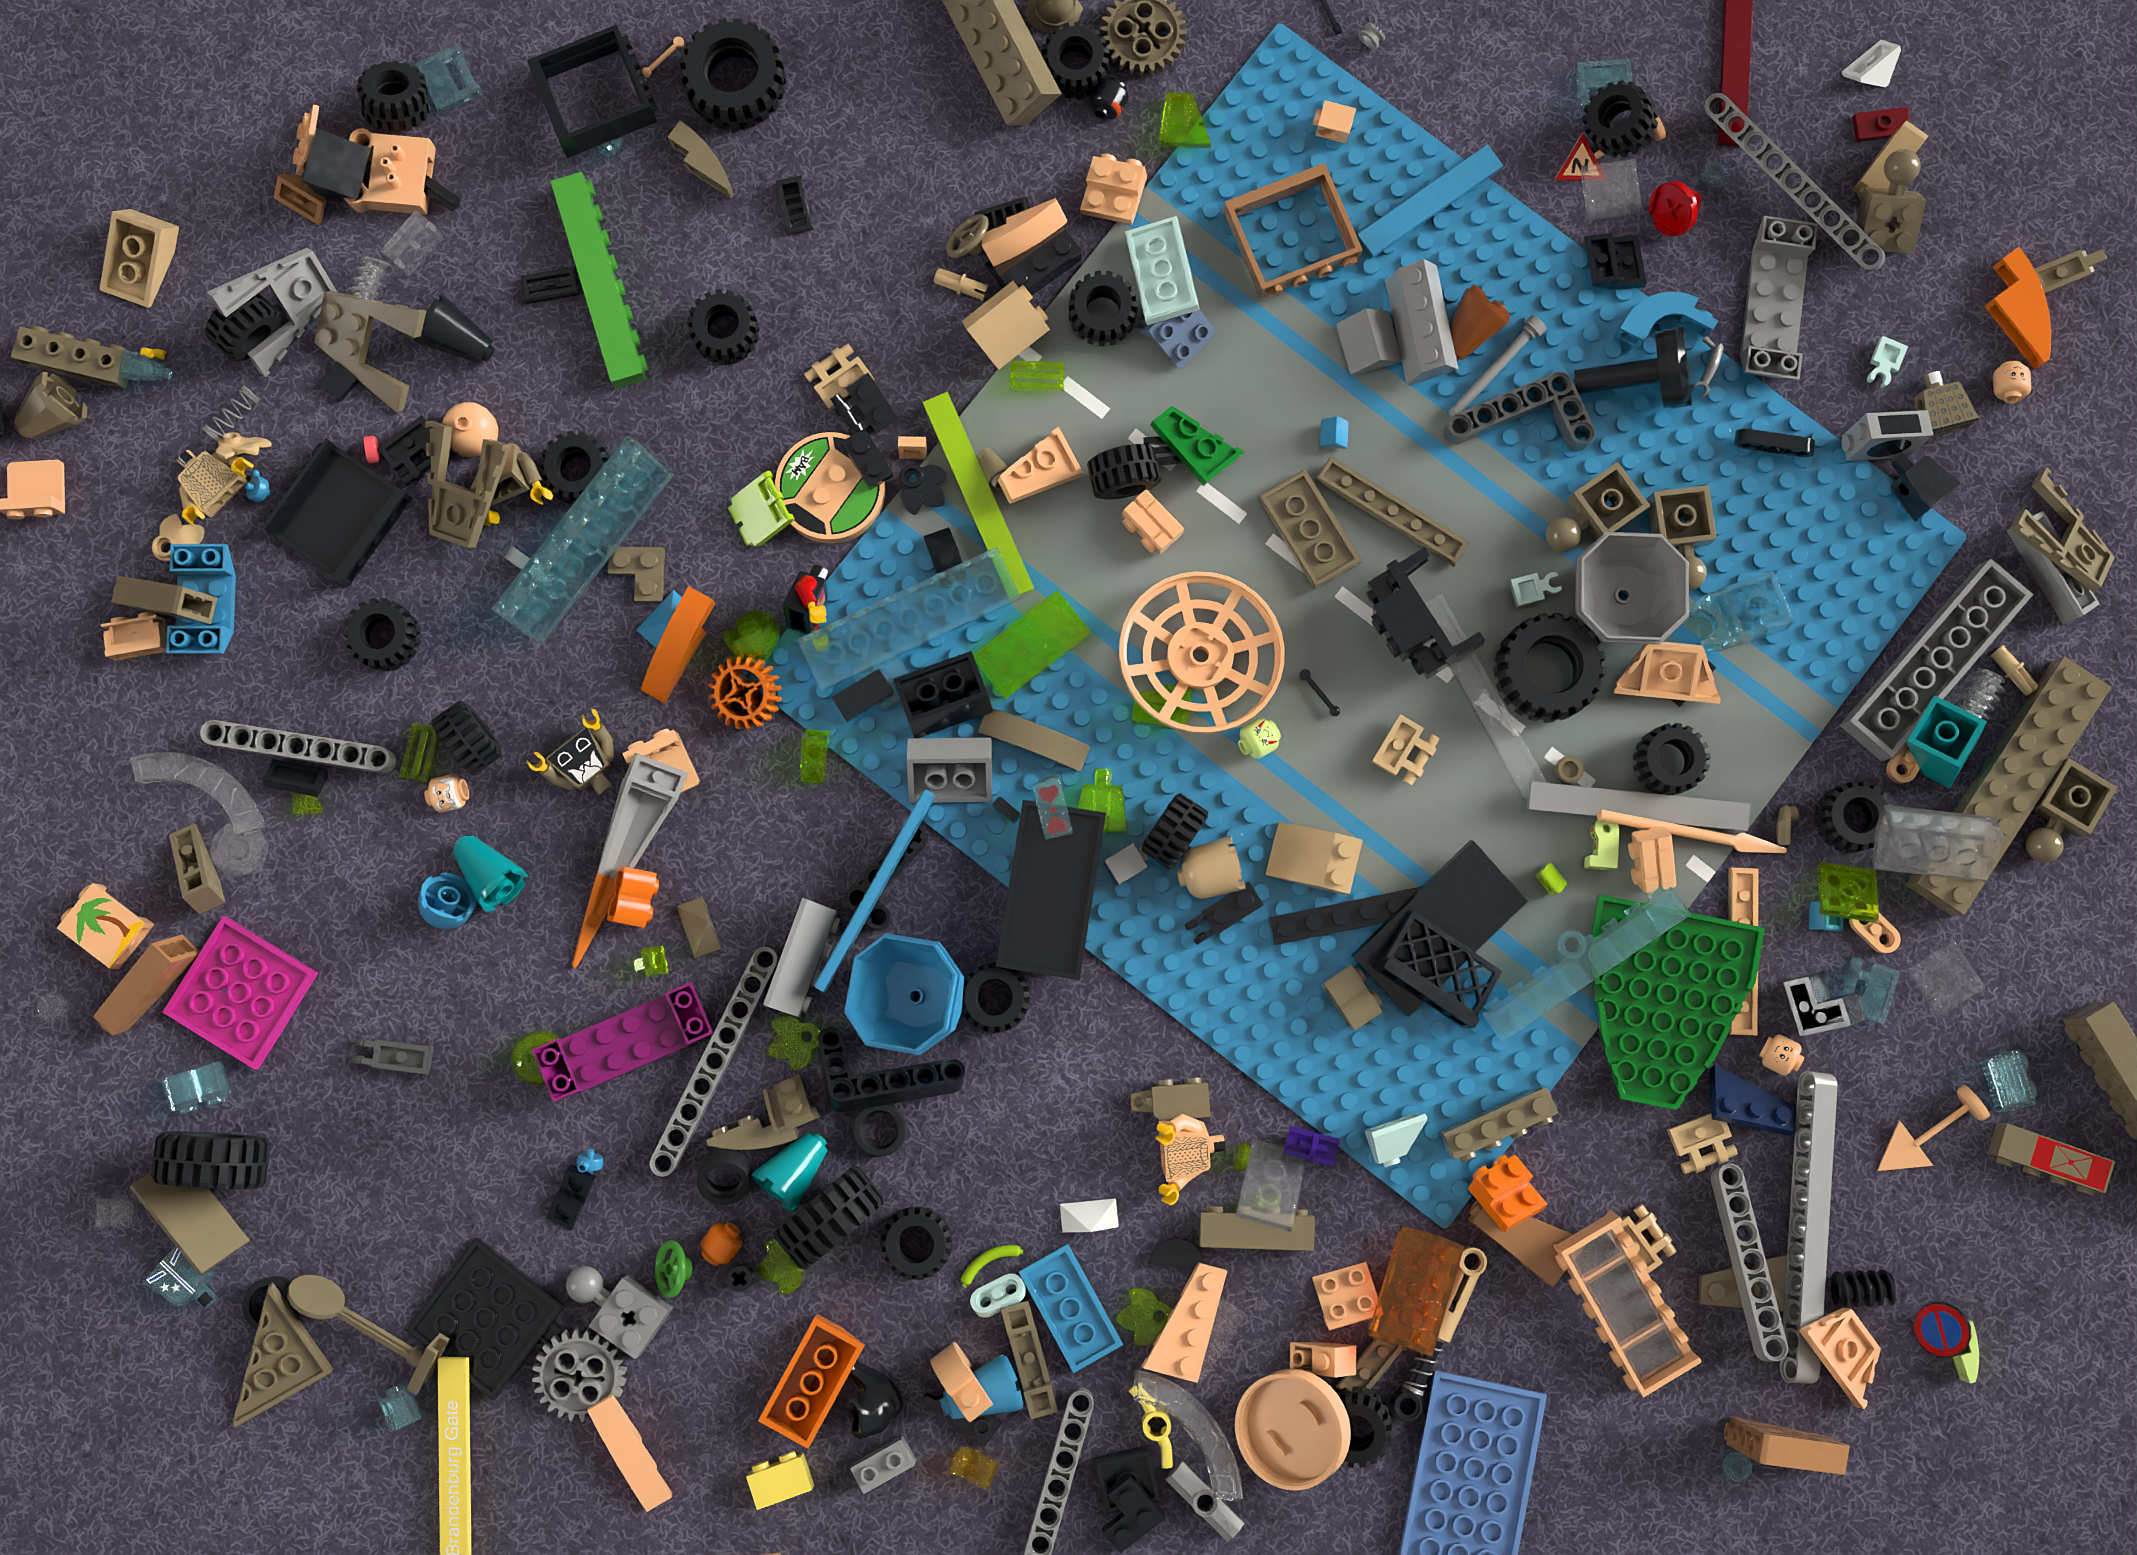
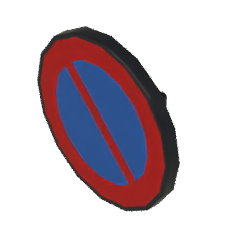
M1934 1301L1925 1304L1916 1312L1912 1322L1913 1334L1918 1344L1926 1352L1936 1357L1951 1358L1960 1355L1969 1346L1972 1338L1971 1325L1966 1315L1957 1307L1947 1302Z

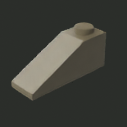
M194 823L169 834L182 898L199 915L224 904L225 900L220 879L197 825Z

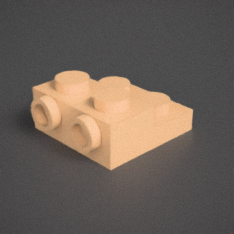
M1101 154V157L1093 156L1086 179L1087 188L1080 208L1081 214L1133 225L1147 179L1145 166H1142V163L1135 159H1127L1126 163L1116 161V158L1110 154Z

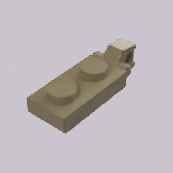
M2103 249L2087 255L2085 250H2078L2034 268L2040 280L2044 294H2047L2090 276L2095 272L2093 267L2101 264L2107 257Z

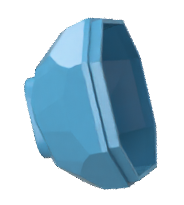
M885 933L854 957L844 1013L865 1046L921 1055L956 1029L962 1012L964 976L940 942ZM916 992H919L920 999L916 1002L914 1000V994Z

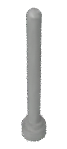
M1530 315L1523 323L1524 327L1521 329L1522 333L1449 410L1450 417L1464 411L1530 339L1539 338L1547 330L1545 324L1538 317Z

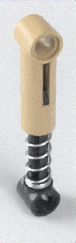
M1469 1245L1463 1246L1455 1253V1262L1424 1329L1426 1331V1341L1424 1345L1420 1346L1421 1352L1418 1357H1415L1416 1363L1413 1369L1409 1370L1411 1374L1408 1381H1404L1399 1390L1394 1392L1391 1397V1409L1404 1421H1414L1422 1413L1423 1387H1427L1426 1380L1429 1375L1433 1374L1431 1369L1434 1363H1438L1436 1358L1439 1351H1443V1343H1450L1480 1274L1486 1269L1487 1258L1478 1248ZM1474 1253L1477 1258L1475 1266L1466 1268L1464 1264L1465 1257L1468 1254ZM1404 1398H1411L1413 1401L1412 1408L1406 1412L1401 1411L1399 1407L1400 1402Z

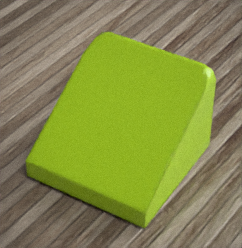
M1548 863L1535 874L1538 881L1552 896L1559 894L1567 885V881L1552 863Z

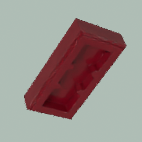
M1908 107L1855 113L1852 117L1856 142L1891 138L1906 120L1910 123Z

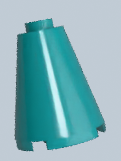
M463 836L454 844L453 855L479 906L484 911L491 912L497 910L494 906L502 903L504 906L507 905L525 887L526 883L523 878H528V874L524 869L477 837Z
M806 1132L757 1168L751 1176L754 1177L753 1180L773 1199L783 1200L784 1202L781 1205L787 1210L794 1212L828 1151L825 1147L827 1142L816 1132L812 1135Z

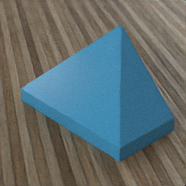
M674 590L636 630L655 648H657L682 598Z

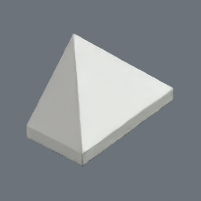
M1884 40L1878 41L1842 71V75L1862 83L1881 87L1888 86L1901 52L1900 45Z
M1116 1198L1060 1204L1063 1233L1093 1232L1119 1227Z

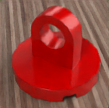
M1678 181L1666 182L1654 189L1649 200V213L1653 215L1655 220L1653 224L1656 229L1662 234L1671 237L1688 232L1693 228L1697 220L1698 208L1702 199L1701 195Z

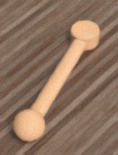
M675 37L673 40L674 44L648 68L644 67L641 70V74L645 78H649L652 71L674 50L684 46L682 37Z

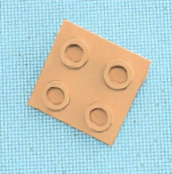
M1366 1262L1312 1277L1324 1314L1326 1327L1328 1326L1329 1330L1384 1315Z

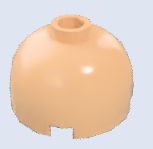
M463 402L456 404L447 411L442 419V424L453 427L450 449L462 457L475 458L481 456L483 439L497 441L498 426L496 419L487 408L477 403Z

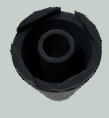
M442 294L439 295V300L435 299L428 308L421 336L414 338V341L421 345L478 364L483 360L488 362L495 350L492 347L493 340Z

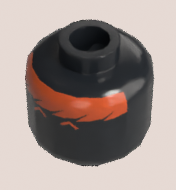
M1115 78L1101 80L1089 99L1094 115L1102 120L1118 118L1129 100L1127 88L1120 80Z

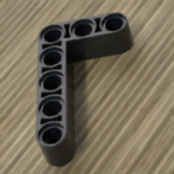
M826 1027L818 1035V1056L827 1101L833 1111L847 1112L950 1094L959 1091L963 1086L965 1066L957 1059H945L851 1075L842 1032L836 1027ZM827 1041H833L837 1045L833 1047H828L824 1043ZM833 1066H838L842 1071L832 1072L829 1069ZM955 1073L958 1078L950 1079L946 1074ZM925 1077L928 1078L931 1082L923 1084L920 1083L918 1079ZM898 1082L901 1083L903 1087L896 1089L893 1088L890 1084ZM865 1087H871L876 1091L873 1093H865L862 1089ZM837 1092H844L848 1096L845 1098H838L834 1094Z

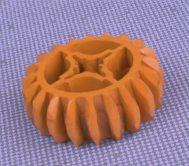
M738 655L736 660L728 658L727 665L720 664L718 666L721 673L715 672L712 674L716 683H709L708 686L714 689V693L709 694L708 698L716 700V703L711 708L713 710L720 709L717 717L719 719L726 717V725L729 726L735 723L736 729H742L743 726L747 730L753 729L754 724L757 727L763 726V719L766 721L772 719L769 711L777 712L779 710L774 702L782 700V697L776 695V691L782 690L783 687L780 685L775 686L774 682L779 679V676L770 675L774 667L766 666L764 668V659L756 661L753 655H749L747 658L744 655ZM745 669L754 673L759 678V681L751 682L747 676L743 675L741 670ZM730 680H731V682H732V690H731V692L728 694V693H727L728 684H729V682H730ZM745 688H752L748 690V692L745 694V697H737L745 691ZM763 690V699L761 704H759L758 695ZM739 702L744 709H747L749 715L738 712L731 704Z

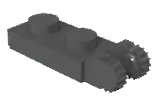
M355 1038L354 1045L363 1048L373 1047L374 1052L373 1058H366V1056L361 1055L352 1056V1063L371 1065L372 1068L430 1075L433 1046L380 1039L372 1041Z

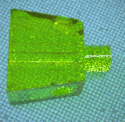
M1095 769L1094 784H1083L1077 808L1106 813L1103 832L1126 833L1127 824L1122 786L1111 785L1112 770Z

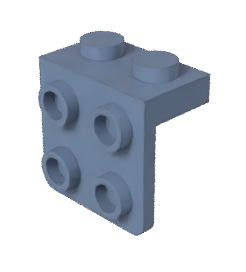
M1200 310L1151 325L1146 324L1143 314L1140 318L1141 322L1135 327L1142 336L1153 338L1178 368H1183L1216 333L1215 328Z

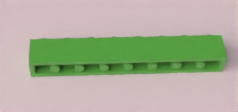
M582 172L552 180L551 185L610 381L615 389L645 381L647 379L644 371L649 370L644 354L639 356L637 346L641 345L637 330H631L629 321L633 320V315L629 304L624 305L621 297L626 295L621 279L616 280L614 271L618 270L614 255H609L606 247L611 245L606 229L601 230L599 221L603 220L599 205L593 204L592 196H596L592 181H586Z

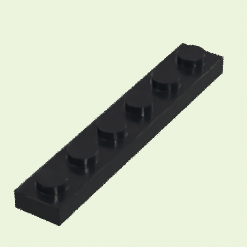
M1421 887L1269 917L1274 945L1385 923Z

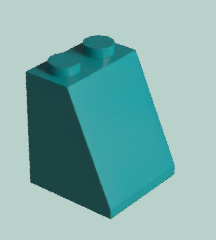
M1934 695L1906 743L1923 775L1950 789L1974 749L1987 721Z

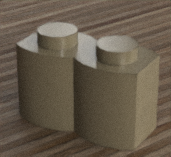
M1348 965L1321 983L1348 1027L1351 1031H1355L1381 1014L1382 1010L1379 1006L1383 1003L1374 990L1369 992L1364 982L1367 979L1359 967L1354 969L1352 965Z

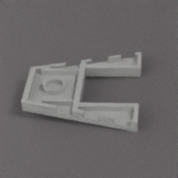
M308 248L207 292L218 311L227 317L265 287H269L288 317L289 322L247 353L259 373L264 377L269 375L268 369L276 360L280 361L288 352L286 348L295 337L299 339L305 332L303 327L312 317L316 319L320 314L324 293L329 291L337 292L314 252Z

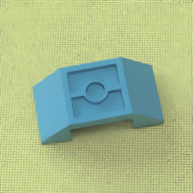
M171 544L170 572L178 576L177 586L217 597V602L211 624L176 617V626H167L166 653L224 654L234 633L236 575L229 547L227 544Z

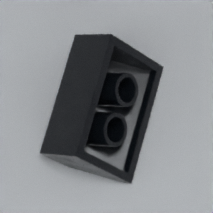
M1061 227L1037 245L1012 259L994 267L989 260L985 263V266L1002 289L1014 281L1018 287L1024 285L1028 292L1034 295L1080 262L1081 249L1066 229Z
M972 651L893 679L915 739L993 712Z

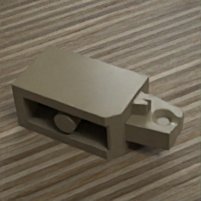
M1201 1077L1185 1078V1084L1173 1085V1079L1157 1080V1086H1151L1149 1090L1130 1094L1131 1110L1153 1112V1115L1158 1120H1172L1180 1114L1192 1118L1211 1117L1208 1083H1201Z

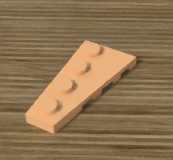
M1198 1262L1181 1293L1177 1305L1172 1309L1167 1318L1168 1321L1155 1340L1153 1349L1148 1358L1146 1357L1143 1362L1142 1368L1198 1383L1227 1270Z

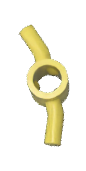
M1136 1383L1129 1389V1392L1142 1405L1145 1411L1142 1417L1143 1431L1149 1439L1158 1441L1162 1468H1172V1446L1168 1438L1171 1431L1169 1416L1162 1409L1155 1408L1151 1398ZM1152 1417H1161L1166 1421L1165 1426L1161 1428L1160 1432H1152L1151 1427L1147 1424Z

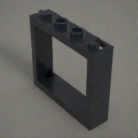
M617 25L527 60L559 143L567 158L657 122L653 112L658 110L652 94L646 96L645 91L649 89L643 74H637L636 71L641 69L635 53L629 55L628 50L633 48L628 36H621ZM619 50L641 105L568 133L547 79Z

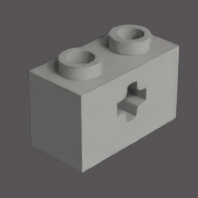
M901 1435L853 1462L850 1470L861 1491L865 1494L913 1467L916 1459L904 1436Z

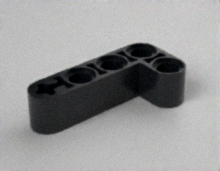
M919 825L915 834L919 831L922 832L920 834L921 842L917 843L914 841L911 843L909 849L912 852L910 854L905 850L904 860L896 866L882 893L927 845L928 834L921 825ZM896 838L847 890L845 902L853 912L857 910L858 906L852 904V895L858 891L866 894L871 885L870 876L880 869ZM877 900L865 923L871 928L881 931L890 926L892 915L889 909ZM877 910H883L886 913V920L881 925L873 924L871 919L872 914Z

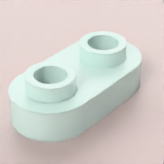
M1006 1274L975 1290L971 1296L970 1303L978 1316L984 1318L991 1317L1001 1312L1002 1307L1019 1303L1026 1294V1286L1018 1275ZM1011 1289H1016L1015 1293L1009 1294ZM991 1301L989 1306L983 1307L985 1302Z

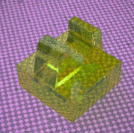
M663 946L640 949L642 958L632 960L634 972L645 970L646 977L669 973Z

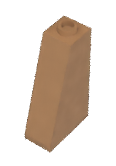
M183 934L151 943L93 1017L100 1023L101 1028L112 1036L128 1031L188 969L200 951Z
M1478 1201L1470 1208L1469 1213L1471 1216L1468 1219L1469 1222L1546 1284L1554 1287L1565 1271L1560 1268L1554 1258L1558 1253L1553 1245L1559 1244L1574 1234L1533 1217L1504 1233ZM1584 1246L1570 1253L1573 1259L1577 1257Z

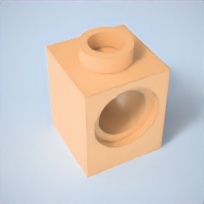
M1325 100L1322 110L1317 109L1313 125L1318 126L1315 136L1346 144L1356 108Z

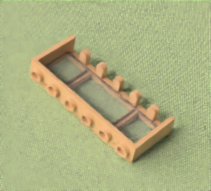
M1609 1210L1604 1217L1559 1244H1554L1553 1246L1558 1253L1554 1258L1563 1271L1567 1270L1570 1274L1571 1279L1568 1282L1577 1296L1579 1294L1582 1295L1585 1301L1582 1307L1590 1319L1595 1318L1599 1325L1595 1330L1604 1344L1608 1342L1612 1348L1609 1355L1618 1368L1622 1366L1626 1375L1622 1377L1631 1391L1636 1390L1645 1397L1697 1366L1702 1361L1691 1351L1687 1344V1341H1689L1688 1337L1673 1319L1675 1317L1674 1312L1664 1303L1660 1296V1293H1662L1661 1289L1646 1271L1648 1267L1645 1261L1637 1255L1632 1246L1634 1245L1632 1238L1620 1225L1623 1222L1622 1219L1612 1210Z

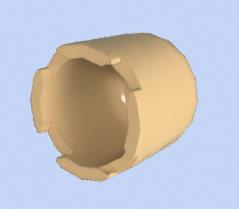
M1227 836L1186 850L1181 858L1182 869L1177 870L1181 887L1187 886L1189 893L1199 899L1246 889L1244 880L1238 881L1242 879V870L1235 846L1229 847V845L1233 844L1232 837Z

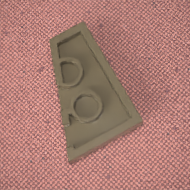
M1787 1254L1766 1259L1779 1311H1784ZM1754 1262L1747 1263L1745 1266L1751 1270ZM1733 1267L1700 1274L1699 1304L1743 1308ZM1754 1283L1751 1287V1292L1755 1298L1760 1297L1761 1289Z

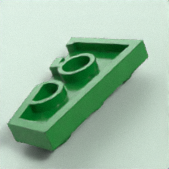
M1173 406L1160 414L1150 424L1153 430L1203 486L1208 484L1245 453L1240 448L1236 447L1234 449L1223 442L1224 438L1216 433L1212 435L1200 427L1199 422Z

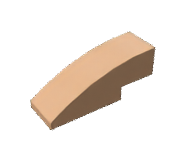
M1054 198L1007 217L1006 224L985 233L982 238V247L994 267L1037 245L1066 224L1067 219L1058 201Z

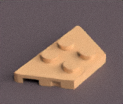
M1662 642L1660 645L1643 644L1612 687L1614 694L1720 704L1721 701L1708 664L1705 649L1702 645Z
M1843 1307L1802 1327L1799 1332L1854 1406L1865 1409L1868 1402L1863 1399L1866 1383L1872 1384L1874 1367L1878 1362L1881 1348L1854 1311Z

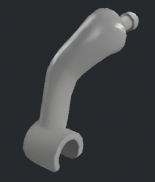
M1705 337L1703 342L1713 352L1710 354L1700 381L1691 390L1692 392L1697 386H1702L1705 389V393L1699 399H1703L1709 393L1708 384L1718 368L1724 348L1722 343L1717 347L1709 337Z

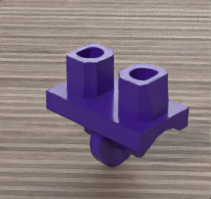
M1290 1126L1283 1153L1334 1166L1340 1139Z

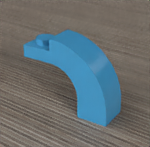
M1663 292L1652 295L1638 303L1623 320L1615 337L1638 349L1646 340L1651 328L1659 323L1675 322L1703 337H1707L1713 331L1718 320L1713 318L1712 314L1708 311L1694 308L1699 298L1682 292Z

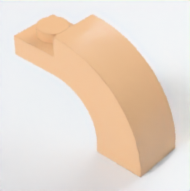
M956 1342L950 1344L930 1360L933 1370L944 1389L953 1398L969 1422L993 1405L971 1371V1363Z

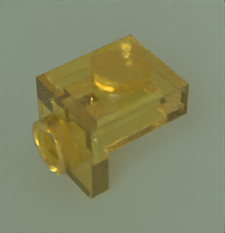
M961 1446L952 1458V1467L949 1473L954 1476H961L982 1489L989 1490L1000 1462L973 1447Z

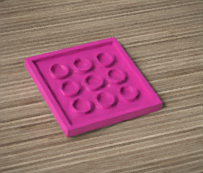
M223 916L162 1013L249 1067L259 1070L317 977L318 972L232 919Z

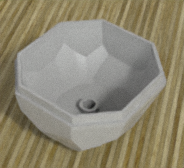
M1605 532L1576 559L1575 614L1604 643L1660 645L1689 617V562L1662 534ZM1619 592L1626 594L1627 598L1625 601L1619 599Z

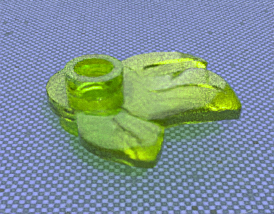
M782 1016L772 1020L771 1025L779 1035L771 1043L768 1055L778 1059L789 1058L790 1067L793 1071L805 1067L811 1060L812 1050L818 1046V1035L820 1033L818 1027L812 1023H801L793 1016ZM806 1031L812 1034V1039L809 1042H804L802 1039V1034Z
M775 1238L765 1243L770 1256L761 1262L758 1274L765 1280L778 1281L781 1294L786 1295L795 1291L802 1284L803 1272L806 1270L798 1268Z
M1133 1288L1129 1290L1132 1305L1124 1308L1118 1314L1116 1320L1124 1328L1135 1331V1345H1149L1156 1340L1159 1331H1162L1168 1321L1167 1318L1172 1310L1167 1304L1158 1302L1153 1292L1143 1288ZM1156 1311L1164 1313L1162 1321L1154 1320L1153 1315Z

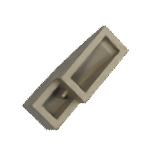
M680 120L668 136L671 147L686 156L683 161L688 171L731 199L734 193L718 158L707 143Z

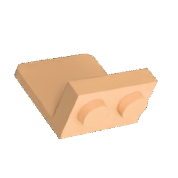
M60 460L9 463L7 466L8 498L0 499V512L7 515L9 519H24L25 516L48 518L54 514H65L63 462Z
M661 730L653 735L654 739L646 743L643 741L635 742L628 746L629 751L622 753L629 765L634 753H638L687 772L688 775L680 793L697 786L700 782L682 740L674 730Z

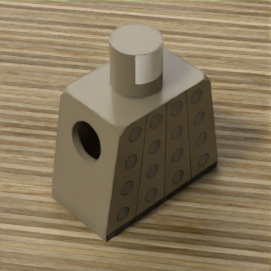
M1940 371L1923 376L1927 389L1914 397L1916 411L1928 410L1933 436L1968 428L1979 421L1960 382L1944 385Z

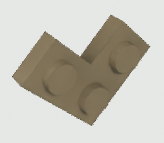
M609 547L608 574L635 576L634 601L636 603H662L664 593V547Z

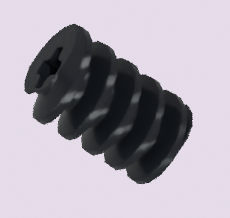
M1880 1269L1877 1272L1875 1270H1868L1866 1273L1861 1270H1857L1855 1273L1852 1271H1846L1843 1274L1839 1271L1832 1273L1830 1278L1831 1296L1835 1305L1838 1304L1839 1300H1842L1843 1306L1849 1308L1850 1299H1853L1855 1307H1860L1862 1299H1864L1866 1306L1871 1307L1873 1298H1875L1878 1306L1884 1305V1298L1887 1299L1890 1306L1895 1305V1281L1891 1273H1888L1886 1270Z

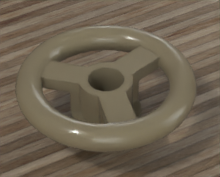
M974 215L958 226L948 240L946 246L948 256L959 258L967 253L971 256H976L983 250L982 238L989 225L988 218L985 215ZM959 239L961 241L957 250H954L955 244Z

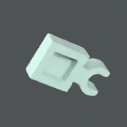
M1882 336L1870 361L1871 364L1877 367L1869 373L1867 382L1871 383L1875 376L1879 375L1883 380L1880 387H1886L1891 381L1890 372L1895 374L1899 370L1908 346Z
M1557 572L1547 574L1542 580H1539L1538 573L1511 579L1509 584L1516 608L1543 601L1545 599L1544 592L1550 595L1560 592L1562 590L1561 586L1553 588L1549 585V580L1558 576Z

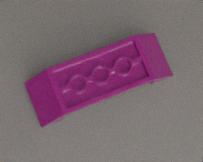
M689 982L666 992L662 997L560 1040L557 1038L531 1050L552 1101L556 1102L684 1049L712 1035L713 1031L693 984Z

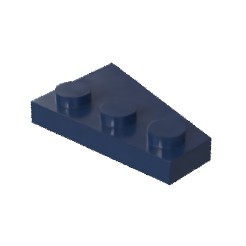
M1716 1064L1711 1067L1712 1120L1789 1136L1796 1132L1795 1111L1792 1104Z

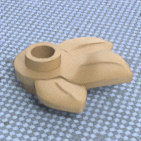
M226 433L218 440L219 447L216 449V454L224 459L242 453L258 455L259 448L270 447L272 443L265 438H245L240 436L239 433Z
M173 514L161 523L160 536L153 541L152 552L159 560L170 561V551L167 553L163 551V547L166 544H200L204 537L205 529L195 524L194 526L190 524L182 525L180 517L177 514Z

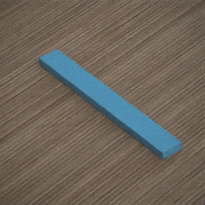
M925 789L920 795L814 986L820 991L826 993L935 799L934 793Z

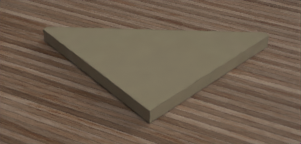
M273 1282L269 1284L232 1422L234 1428L332 1373L333 1370L331 1364Z

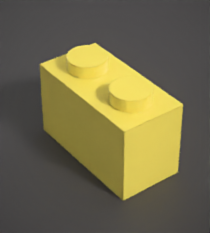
M790 1451L779 1456L780 1461L769 1465L768 1460L752 1466L753 1471L749 1472L746 1478L757 1510L813 1489L814 1483L804 1453L796 1455L795 1451Z

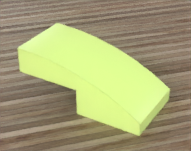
M1968 1320L1971 1325L1972 1338L1969 1346L1960 1355L1954 1356L1953 1360L1960 1380L1971 1384L1976 1382L1979 1348L1973 1321Z

